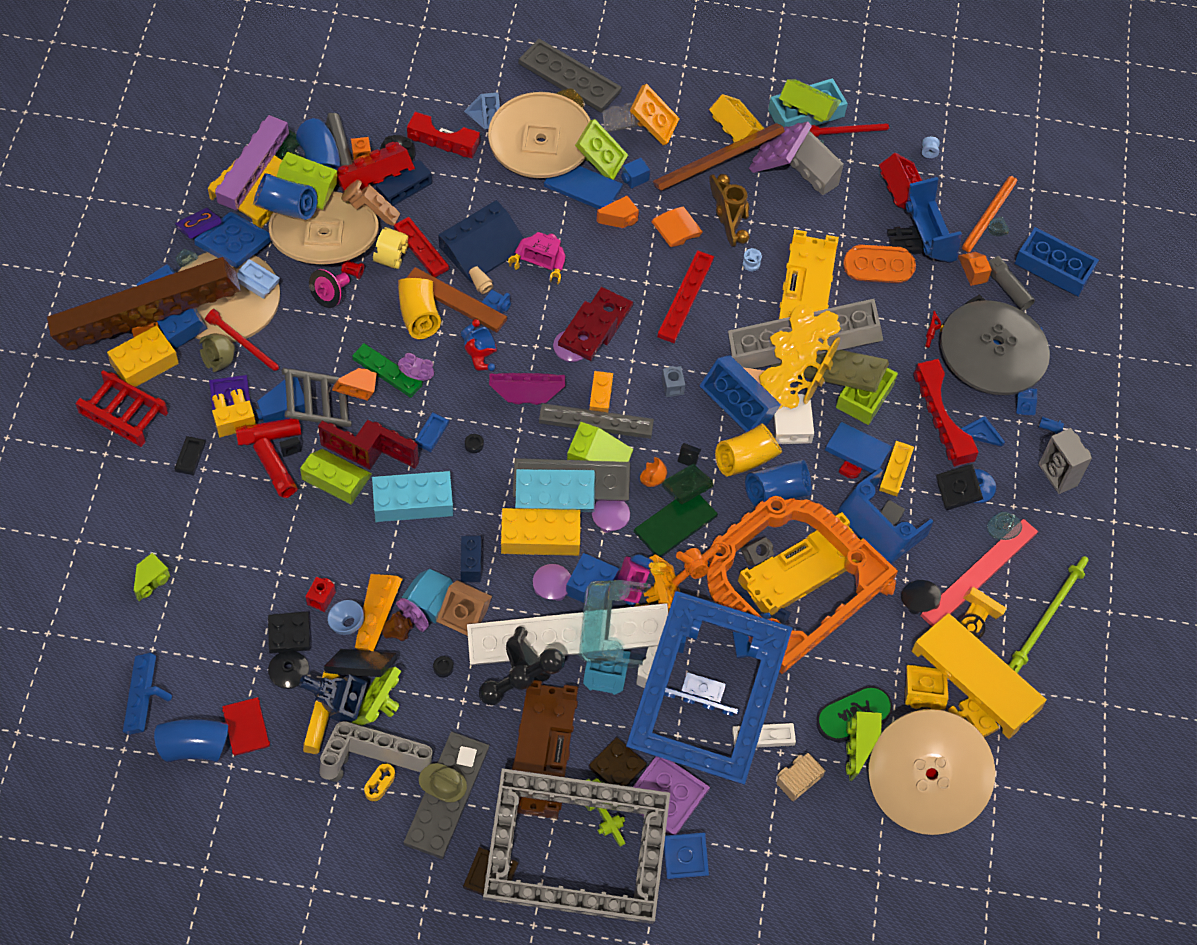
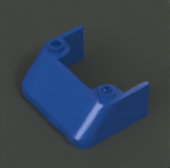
M938 177L911 183L906 209L908 213H911L924 244L925 255L949 263L957 261L962 233L961 231L951 234L948 232L935 201Z
M879 468L856 486L839 507L838 514L843 512L850 521L849 527L860 540L864 538L891 564L927 537L934 521L930 519L918 529L908 522H902L894 527L869 501L875 495V487L878 485L883 471Z

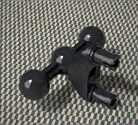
M521 626L517 627L513 637H510L506 643V652L512 668L509 671V677L500 682L495 680L485 681L479 688V698L487 705H496L503 699L504 693L512 688L524 690L528 689L534 680L542 682L548 680L551 674L558 673L564 667V655L556 648H548L538 657L524 642L528 634L527 630L524 631L525 628Z

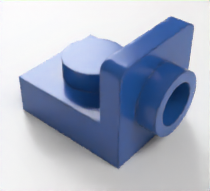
M491 290L482 303L503 313L510 308V294L506 293L503 296Z
M1030 388L1018 393L1017 414L1035 415L1037 389Z

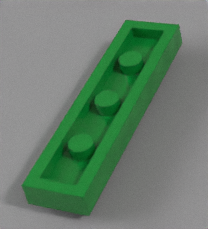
M365 343L352 355V360L371 372L377 373L378 377L410 398L423 386L421 380L406 376L399 369L398 365Z

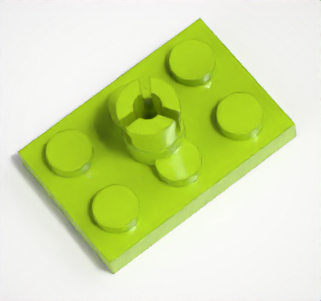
M595 119L589 121L575 144L586 157V161L591 162L603 176L614 180L628 156Z
M391 667L382 677L374 678L362 699L357 720L351 723L365 725L374 722L379 716L378 710L384 712L388 717L394 715L392 711L396 712L398 710L399 703L393 701L388 693L398 683V676L401 670Z

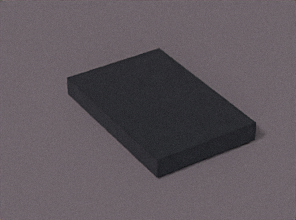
M340 649L324 665V672L382 677L397 660V654Z

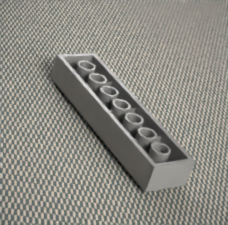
M875 299L814 312L815 317L827 310L838 315L837 321L840 323L841 329L838 333L831 335L827 339L828 345L831 346L837 337L840 338L837 350L883 341ZM790 317L729 330L732 357L742 367L751 369L782 363V360L775 356V345L772 344L770 336L779 331L791 332ZM818 338V341L823 343V339ZM818 350L817 355L827 353L828 351Z

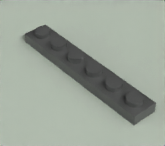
M542 403L539 423L578 429L580 422L598 427L606 433L651 439L654 419Z

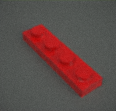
M410 217L394 224L396 231L408 235V247L431 276L437 277L449 270V265Z

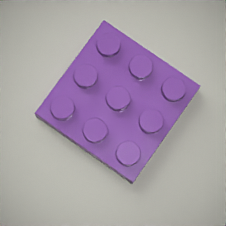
M807 121L789 127L786 126L784 127V133L765 141L760 146L758 154L753 158V162L749 167L752 173L789 164L811 129L810 123Z
M659 757L654 758L633 786L634 788L670 793L666 833L669 835L678 834L710 790L708 785L674 762Z

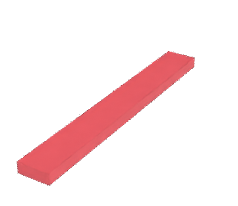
M1023 519L941 595L940 605L937 609L922 612L921 617L933 627L948 613L951 615L966 601L963 597L972 587L979 589L1022 549L1038 531Z

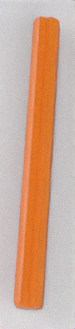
M1013 176L1007 178L962 247L964 251L971 252L1015 186L1016 178Z

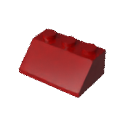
M894 153L879 164L882 177L888 183L887 188L895 198L894 203L899 208L906 209L910 184L922 181L914 162Z

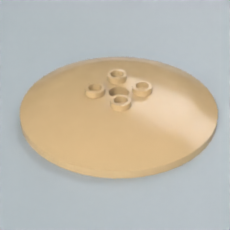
M549 92L523 94L509 100L496 111L489 125V145L496 159L507 169L517 174L532 178L559 176L573 170L585 160L586 157L575 144L588 125L590 118L580 105L562 95ZM544 138L545 141L539 142L537 139Z
M333 191L323 210L316 208L310 219L303 220L274 212L269 221V235L274 246L292 259L311 264H333L355 258L369 249L378 235V219L375 212L366 204L355 209L348 200L343 202L341 199L343 193Z
M208 252L195 257L194 260L187 262L179 271L217 259V257ZM253 255L249 258L275 275L270 266L259 257ZM245 261V262H244L242 265H240L237 269H236L235 267H233V266H232V268L238 273V270H239L247 261ZM279 283L269 294L265 295L264 299L240 285L241 292L235 293L231 297L217 299L213 303L200 305L196 309L208 329L195 336V338L201 339L203 336L218 333L225 335L231 342H237L219 326L210 325L205 321L206 315L212 309L217 310L222 320L245 339L255 335L269 324L278 309L280 302Z
M919 710L896 719L881 733L871 752L869 781L878 805L891 820L916 833L939 835L963 828L983 811L993 792L995 764L987 741L970 722L956 714L943 710ZM928 769H936L938 776L935 779H929L926 776Z

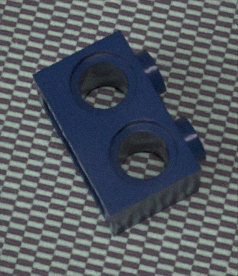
M461 536V582H481V536Z

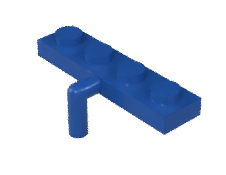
M152 653L135 656L123 732L127 735L144 732L151 695H156L167 702L172 699V695L157 686L151 687L156 655Z

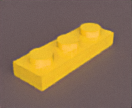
M896 441L879 491L898 496L914 449L913 446Z

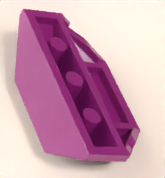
M491 373L489 385L507 402L538 405L546 403L565 387V375Z

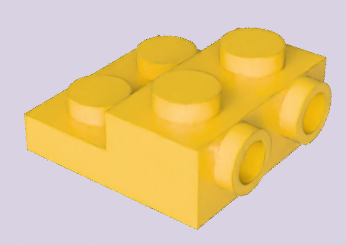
M907 665L905 705H910L914 709L928 707L935 710H945L948 702L947 677L936 668Z

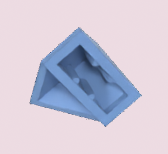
M499 93L480 94L464 112L481 127L489 129L492 117L500 108Z

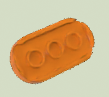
M856 245L846 253L843 266L847 275L857 281L903 283L913 275L916 261L913 255L902 247Z

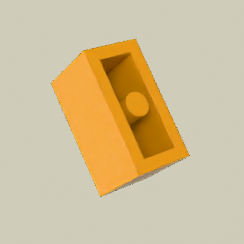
M594 371L589 410L609 412L613 373Z

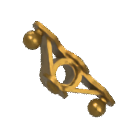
M721 174L717 178L715 175H710L711 191L717 206L716 213L720 222L724 223L730 245L736 246V241L741 244L746 243L750 238L748 231L739 230L736 234L735 231L742 217L744 219L749 217L747 191L740 185H730V178L726 174Z

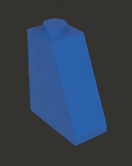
M293 377L295 411L305 413L304 394L298 378ZM284 380L257 401L258 409H255L258 420L262 419L263 423L290 419L285 417L287 401Z

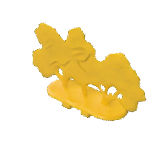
M808 304L796 306L789 319L792 331H779L770 336L772 344L775 345V356L782 360V364L766 369L759 375L761 385L781 404L779 409L784 406L790 409L796 408L799 404L798 392L804 388H808L804 398V404L806 405L812 398L817 386L822 387L825 381L823 375L826 369L831 370L833 366L832 358L840 342L839 337L833 341L831 346L827 342L831 335L838 333L841 329L840 323L837 321L839 318L837 314L827 310L815 317L813 310ZM818 338H822L823 343L819 342ZM827 350L828 352L821 364L817 363V351ZM808 366L818 369L812 382L806 381L804 378V371ZM798 375L802 376V380L798 379ZM798 381L802 383V385L798 384V387H790L792 382Z

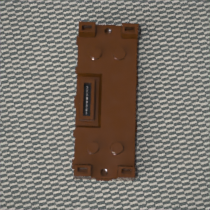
M534 680L533 684L526 689L512 770L565 777L567 761L570 756L571 733L574 730V714L578 704L577 686L564 685V688L545 686L542 685V681ZM519 797L517 813L558 819L562 803Z

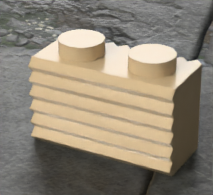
M809 753L804 757L799 755L793 761L794 765L791 768L785 767L778 774L777 786L793 802L819 781L825 773V770Z

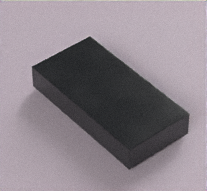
M186 436L174 468L175 472L194 476L206 444L205 440Z

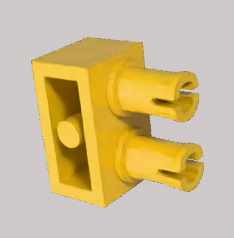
M237 389L238 395L235 390L231 392L234 405L226 406L223 394H218L219 400L217 395L212 397L215 410H212L219 438L235 434V427L256 424L250 401L245 402L241 389Z

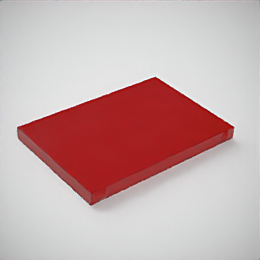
M258 697L222 706V712L228 724V734L234 756L270 747Z

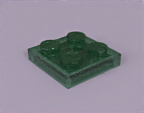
M692 464L665 479L662 486L682 505L714 487V484L705 473Z

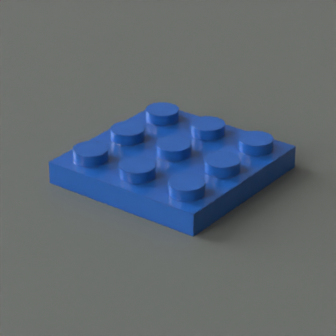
M229 212L221 218V224L203 232L194 239L196 246L217 258L224 257L236 269L271 242L269 232L233 212Z

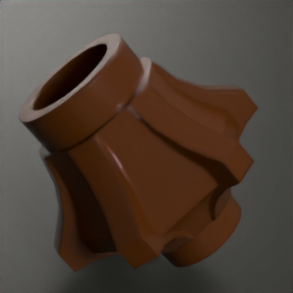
M400 611L392 614L391 618L383 626L382 634L384 638H396L401 642L404 639H408V632L413 628L411 619L403 617Z

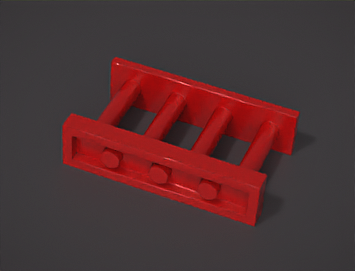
M103 370L101 375L104 384L90 400L78 399L75 403L78 412L142 447L146 442L143 430L157 412L167 416L166 403L162 399L154 398L124 382L116 374ZM110 387L120 391L106 409L96 407V404ZM126 395L135 399L121 418H116L112 415V412ZM141 404L150 407L151 409L137 426L133 427L127 423Z

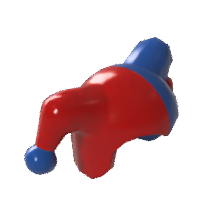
M474 319L472 324L461 331L465 350L471 356L477 371L495 370V365L493 363L485 364L484 358L497 351L495 341L487 327L473 330L480 325V321Z

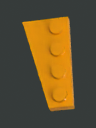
M380 574L370 575L363 606L364 621L358 629L355 643L356 649L374 651L402 579L400 577Z

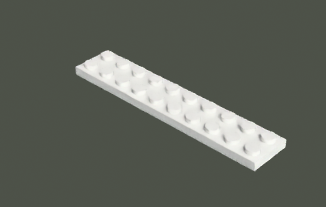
M657 604L467 624L470 665L509 662L506 643L510 637H513L515 629L519 626L524 627V631L527 630L528 634L524 642L538 657L548 648H556L564 656L658 646L668 616V605Z

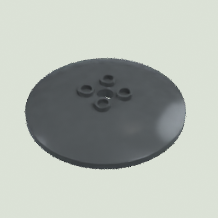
M984 300L965 304L948 317L941 332V350L949 368L963 382L982 392L995 395H1013L1024 392L1040 381L1049 364V345L1040 326L1025 312L1006 303ZM993 340H999L1002 345L995 344Z

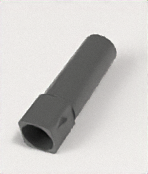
M1000 256L989 260L992 278L999 283L1021 311L1030 308L1034 304L1035 299L1010 271L1008 265Z

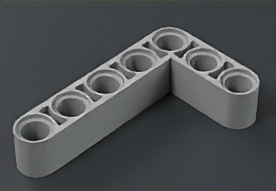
M343 721L335 726L320 758L319 773L324 779L336 778L348 752L421 772L431 764L432 749L425 744Z

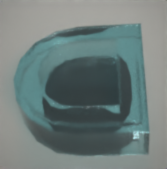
M1003 217L991 220L988 226V231L994 236L1006 235L1010 231Z
M183 249L176 256L175 260L179 267H187L196 261L198 256L192 251Z

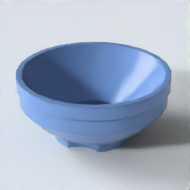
M353 600L338 602L331 608L328 614L329 626L340 635L354 633L362 626L364 621L362 607ZM347 619H354V623L351 626H344V622Z

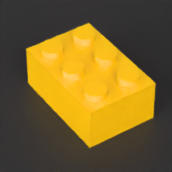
M157 325L107 352L110 364L121 380L134 387L179 364L176 351Z

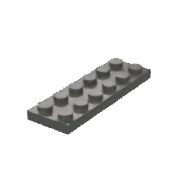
M538 39L519 58L518 64L601 113L622 90L621 86L541 39Z
M518 458L514 460L513 498H516V469L594 470L596 474L595 500L629 501L630 462Z
M454 732L450 733L438 763L452 768L464 776L467 784L465 795L456 802H445L425 792L404 840L405 846L444 859L489 751V745ZM461 746L477 750L472 767L457 764Z

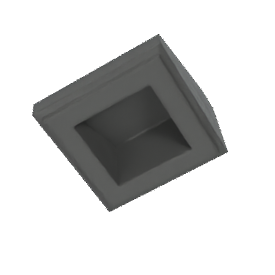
M888 500L881 513L895 527L902 518L905 509Z

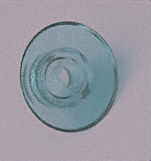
M1001 512L989 520L987 530L996 539L1009 540L1020 534L1022 523L1015 515Z

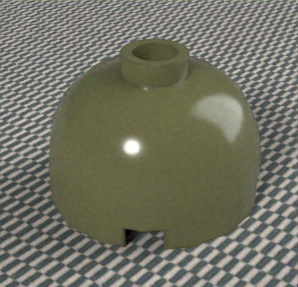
M213 333L201 337L199 344H202L203 349H200V355L208 369L212 367L213 372L228 367L232 363L235 346L225 335Z

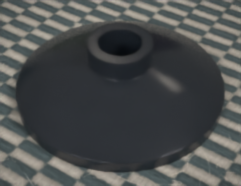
M299 652L278 653L272 658L268 666V674L271 681L276 686L284 689L297 687L299 683H302L300 682L303 675L308 676L309 673L308 662ZM285 665H291L289 669L284 668Z

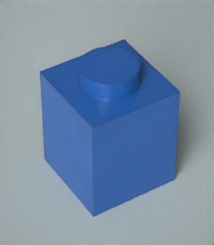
M639 158L623 165L621 177L624 183H627L632 189L649 181L650 169L643 159Z

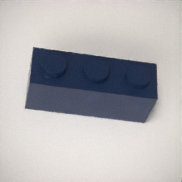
M420 159L412 162L415 169L410 171L408 168L400 171V175L395 177L393 175L389 176L384 181L375 184L376 191L392 206L397 205L432 184V173Z

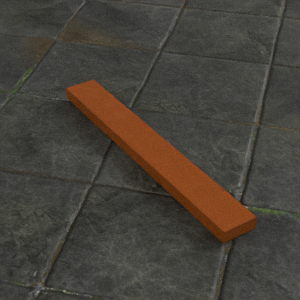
M775 123L654 180V186L659 190L668 188L784 133V127Z

